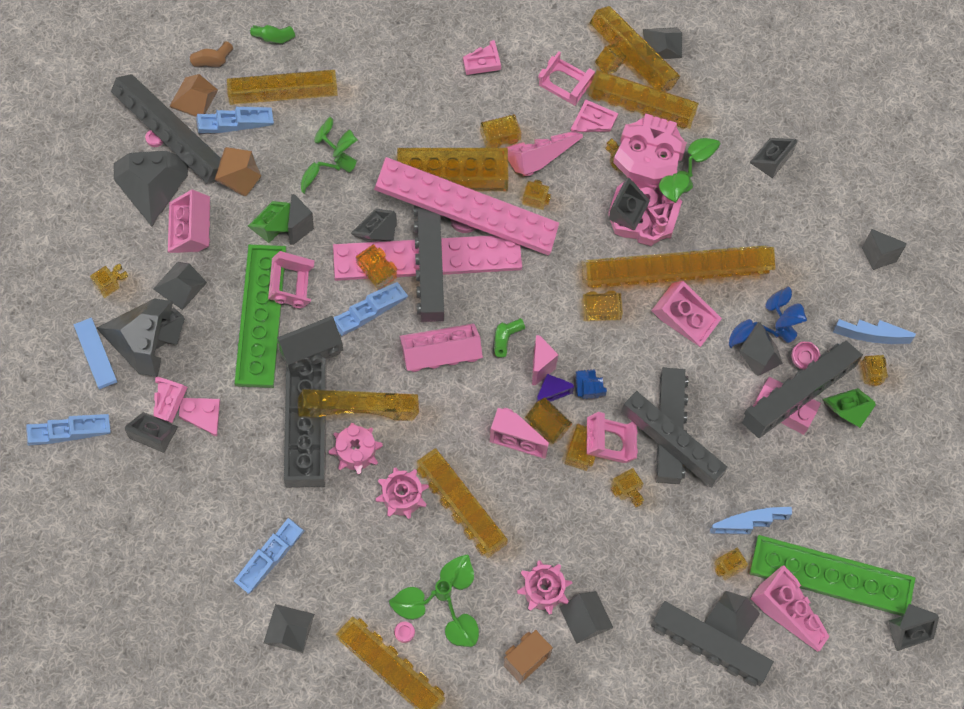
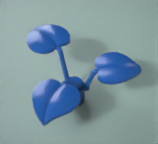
M789 286L774 293L766 302V309L768 311L776 309L780 316L776 322V331L763 325L766 331L774 334L776 338L780 336L786 343L792 342L797 337V332L792 326L807 321L804 307L800 303L788 307L782 314L780 307L786 305L792 297V290ZM748 319L738 324L730 335L729 347L732 349L734 345L746 341L757 322L753 323L751 319Z

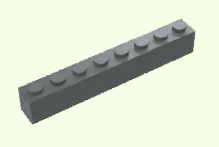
M133 74L116 77L111 93L206 183L216 181L215 177L221 158Z
M414 205V217H418V221H414V232L418 233V237H415V249H419V253L415 254L416 265H419V270H416V281H420V286H416L417 298L421 300V303H417V315H421V322L444 321L440 215Z
M847 340L840 345L838 343L835 344L829 353L824 352L818 361H812L804 371L802 369L798 371L793 379H787L782 387L773 389L767 398L765 396L762 397L756 406L753 407L751 405L744 412L745 417L742 424L756 437L761 438L857 367L863 354Z

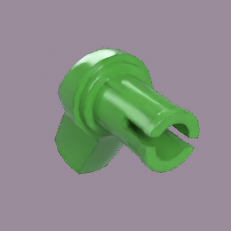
M253 25L250 30L251 36L260 37L266 42L282 44L295 37V32L291 26L278 29L271 25H266L265 27Z
M521 318L508 324L502 322L497 326L494 340V350L497 357H506L511 334L525 330V325Z

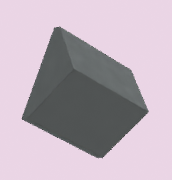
M769 138L750 161V164L773 179L792 156L798 141L796 139Z
M629 177L625 179L611 207L609 220L635 230L650 200Z
M291 194L288 232L290 245H294L314 229L312 211L296 195Z
M871 229L862 249L872 269L875 270L897 262L907 243Z
M142 412L125 426V431L129 439L165 453L178 426Z
M596 591L578 594L569 600L568 604H563L559 607L576 644L613 629L612 623Z

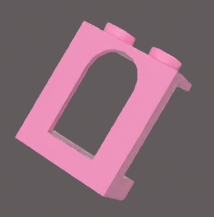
M558 51L555 57L552 56L550 58L547 68L541 70L538 76L540 79L539 86L576 106L594 81L595 71L590 68L586 73L561 60V52ZM554 71H561L578 80L579 83L569 93L553 84L549 78L550 74Z
M279 251L272 258L268 299L274 300L278 304L292 305L294 308H304L309 304L311 299L307 298L308 274L314 268V260ZM281 267L297 271L295 295L279 291Z
M597 412L587 417V455L621 463H628L637 459V425L633 422L623 424L605 419V413ZM605 431L615 433L621 438L623 443L621 451L605 448Z

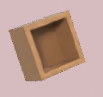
M537 630L532 633L527 632L520 639L522 642L517 647L513 645L505 653L504 667L520 684L550 658L553 647Z

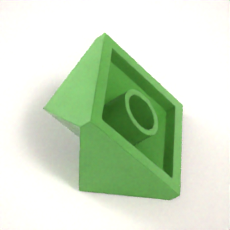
M272 201L248 227L270 243L280 232H288L290 203Z
M859 388L823 399V402L835 413L861 428L876 405L875 401Z

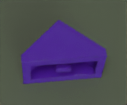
M547 374L537 396V407L573 394V383Z

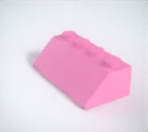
M474 323L400 336L407 371L416 372L422 368H438L440 365H456L462 361L474 362L483 358L480 335Z

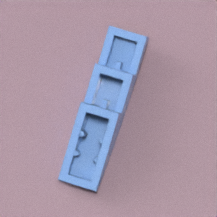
M236 107L235 111L217 110L216 114H197L196 116L198 133H223L274 124L271 107Z
M398 282L367 295L365 300L350 306L348 311L333 317L338 332L343 336L365 325L405 300L408 295Z
M92 317L73 324L98 388L102 389L117 383Z
M839 319L833 333L852 339L882 344H910L916 333L881 320L875 326L860 319L856 325Z
M109 414L69 416L68 419L48 420L44 424H27L28 446L53 444L110 434Z
M771 507L734 515L713 524L710 533L750 534L753 527H770L773 520H789L792 515V507Z
M288 518L277 533L272 534L262 549L257 550L235 578L234 582L250 594L287 554L305 530Z

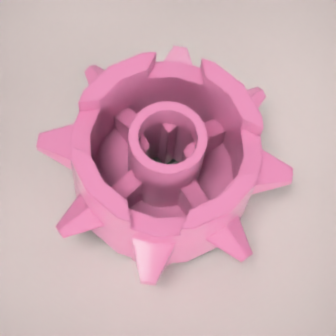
M351 423L342 432H335L333 434L336 438V446L329 450V454L338 456L340 462L339 470L346 467L350 470L355 469L357 474H361L362 468H366L371 463L378 464L375 459V451L383 447V444L374 441L372 427L365 429Z
M394 468L393 473L387 479L378 480V483L382 486L383 494L375 500L377 502H384L388 509L387 516L390 517L393 514L399 516L406 515L410 519L411 513L415 512L419 507H426L427 504L422 499V492L429 488V485L420 483L416 476L417 470L414 469L407 473L405 470L399 471L397 468Z
M539 560L537 567H534L531 572L522 570L521 575L525 579V585L517 590V593L525 595L529 603L528 610L531 611L534 608L546 610L550 615L553 608L559 603L568 604L569 601L564 592L566 587L572 584V581L565 580L560 572V564L552 567L551 565H543L541 560ZM546 585L549 588L548 590H543L541 586Z

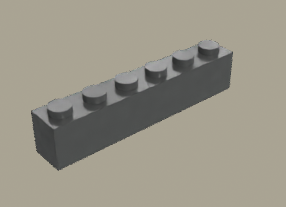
M662 367L660 373L659 410L684 430V423H687V412H684V405L687 406L688 394H685V388H688L689 377L685 376L686 369ZM657 443L656 483L680 484L681 480L685 479L686 468L682 467V463Z
M637 390L624 403L621 413L709 487L712 488L725 474L728 466Z
M666 601L663 602L651 624L656 633L672 637L674 643L680 646L683 644L688 646L692 653L701 656V654L706 656L713 665L724 666L727 668L726 671L733 676H742L745 678L746 683L754 687L756 685L760 687L763 684L774 663L773 660Z

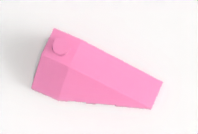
M572 131L551 136V140L536 139L534 140L535 144H525L522 142L503 148V152L515 172L521 173L523 176H530L583 138V134Z
M783 565L759 585L750 599L765 614L818 652L830 636L818 615L814 614L809 606L811 602L808 597H804L799 587L801 585L798 579Z

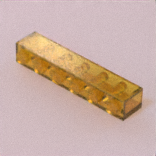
M611 6L596 10L589 23L659 94L671 90L680 78V75Z
M335 70L227 79L230 105L338 96Z
M596 70L589 90V96L594 100H603L609 102L612 106H621L628 111L642 113L644 116L646 113L653 117L656 116L660 119L676 122L680 128H691L699 105L698 102Z
M436 448L417 461L416 470L418 475L422 479L426 478L433 494L437 493L441 499L439 501L445 509H450L453 513L451 515L453 520L458 525L461 523L464 527V534L469 540L473 539L477 544L475 547L482 556L485 554L487 558H490L507 545L508 539Z
M352 616L336 634L337 639L415 709H439L445 702L444 692L437 686L433 688L428 683L429 679L423 673H416L412 669L414 666L407 659L402 660L398 657L397 650L391 645L387 647L382 642L383 638L375 631L371 633L367 629L368 625L359 618L357 620Z

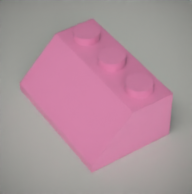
M192 189L169 202V253L199 252L209 247L210 196Z
M769 376L754 406L757 405L762 397L765 396L767 398L773 389L782 387L783 383ZM812 399L781 423L805 435L821 403Z

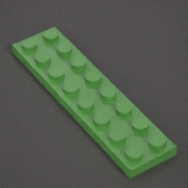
M248 245L235 386L274 388L278 349L277 337H279L282 304L268 299L272 258L279 251L286 253V246ZM282 267L279 291H283L285 268Z
M761 535L757 537L749 572L750 575L767 579L784 565L798 579L801 585L799 588L900 616H904L908 604H911L916 577Z

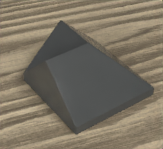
M678 27L643 29L647 60L682 58V31Z
M375 208L351 234L368 239L394 240L395 227L397 226L396 213L391 210Z
M177 262L153 290L167 300L173 301L174 305L183 310L207 282L190 263Z
M174 307L171 310L170 319H162L156 349L166 343L176 345L178 343L185 318Z
M757 322L739 352L754 374L760 376L783 364L777 345L761 322Z
M725 591L704 623L741 643L760 613L747 597Z
M275 604L263 643L303 654L315 614Z
M908 604L904 616L889 620L888 623L896 650L899 651L934 639L939 620L938 614Z

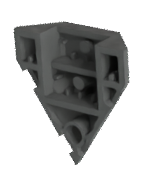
M169 151L128 153L113 163L114 181L145 217L151 227L178 191V187L188 176V165L177 154Z
M154 298L100 325L97 329L138 374L158 377L161 358L154 355L162 319H170L173 301Z

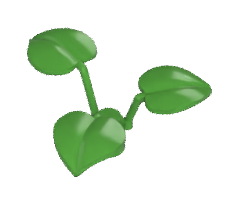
M328 117L319 128L314 141L318 144L323 139L334 149L333 157H335L334 162H336V165L313 162L302 176L301 191L303 194H305L306 188L317 176L320 166L331 167L337 170L342 168L349 173L356 165L357 160L343 152L358 141L351 130H347L337 143V147L327 139L326 134L329 133L333 125L332 117Z
M700 138L692 142L688 148V153L691 155L689 157L688 172L679 171L677 174H673V176L668 175L662 178L659 183L662 194L676 203L683 192L690 191L693 188L690 178L693 176L692 160L694 159L696 162L707 160L716 152L721 143L710 138Z
M469 555L459 556L442 568L440 580L436 583L435 590L431 592V595L425 601L424 593L416 587L405 588L389 600L391 608L399 616L410 620L422 617L425 614L424 605L428 604L434 596L440 601H447L452 619L454 620L449 622L445 628V635L448 641L456 646L473 647L478 641L479 629L475 619L468 614H462L456 618L451 602L452 586L458 590H463L473 583L474 570Z

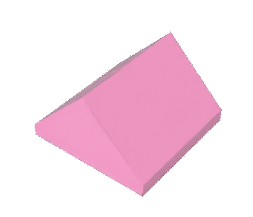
M536 335L532 385H537L547 374L552 373L556 369L558 354L540 335Z

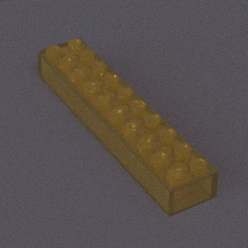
M762 245L581 260L582 280L590 288H600L602 284L621 286L620 282H625L628 285H637L639 281L658 283V279H662L665 282L677 281L679 277L684 280H695V276L710 279L714 278L716 274L721 277H732V273L746 276L751 275L752 271L758 274H769L770 270H775L774 247Z

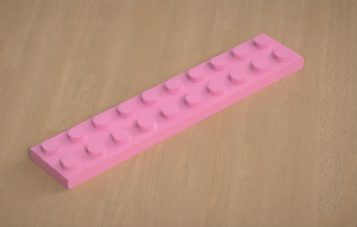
M387 157L374 188L378 192L548 256L552 251L559 222Z
M495 235L441 238L443 275L522 270L520 245ZM415 240L333 244L335 281L416 276V270H419V265H416L415 254L419 253V249H415Z

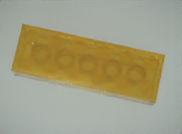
M397 148V161L474 191H508V148Z

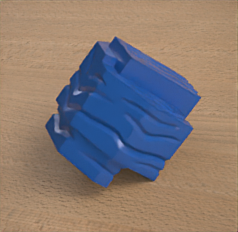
M595 369L576 371L577 396L583 399L606 396L607 388L603 386V377H596Z

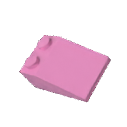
M684 281L672 283L651 310L662 322L699 347L703 345L722 319Z
M497 409L490 431V442L546 459L549 442L511 409Z

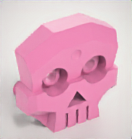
M645 113V116L637 122L625 124L621 136V145L614 157L613 163L630 179L650 185H658L665 176L677 174L678 161H682L687 142L680 136L676 122L660 119L656 116L653 117Z
M631 179L649 198L650 202L640 220L642 223L638 224L635 230L611 221L614 233L624 238L637 239L638 243L649 246L665 238L671 239L682 204L681 199L679 198L675 203L662 194L659 184L650 185ZM623 183L616 188L610 210Z

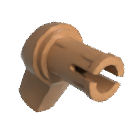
M226 41L217 51L214 49H202L190 55V62L194 67H220L225 64V58L233 50V46Z

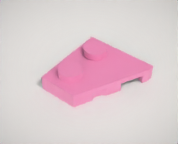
M495 40L490 41L489 46L483 49L480 47L473 53L463 57L466 75L501 70Z
M585 100L571 127V131L610 132L618 117V113Z
M156 377L155 382L158 383V392L154 394V417L172 423L188 387Z
M183 398L179 408V418L194 424L197 428L203 429L213 436H217L220 399Z

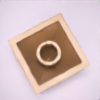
M200 74L185 77L170 104V108L195 117L197 114H206L218 89Z
M226 147L224 148L215 180L242 196H247L262 176L252 151Z

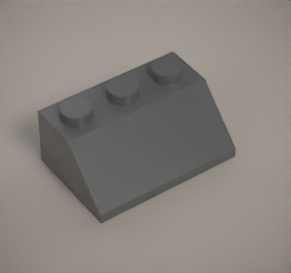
M333 316L277 337L280 353L289 373L292 371L298 372L309 364H318L324 358L329 356L335 357L343 351V343Z

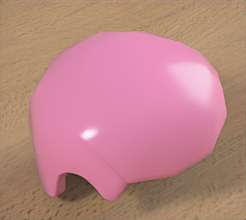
M806 341L799 342L792 349L791 353L793 364L802 370H805L812 361H818L821 356L819 348L812 342Z

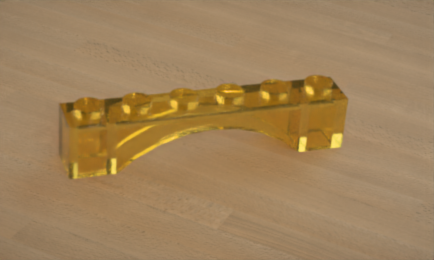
M303 389L298 397V416L321 417L341 413H366L384 416L392 420L413 421L419 414L418 394Z

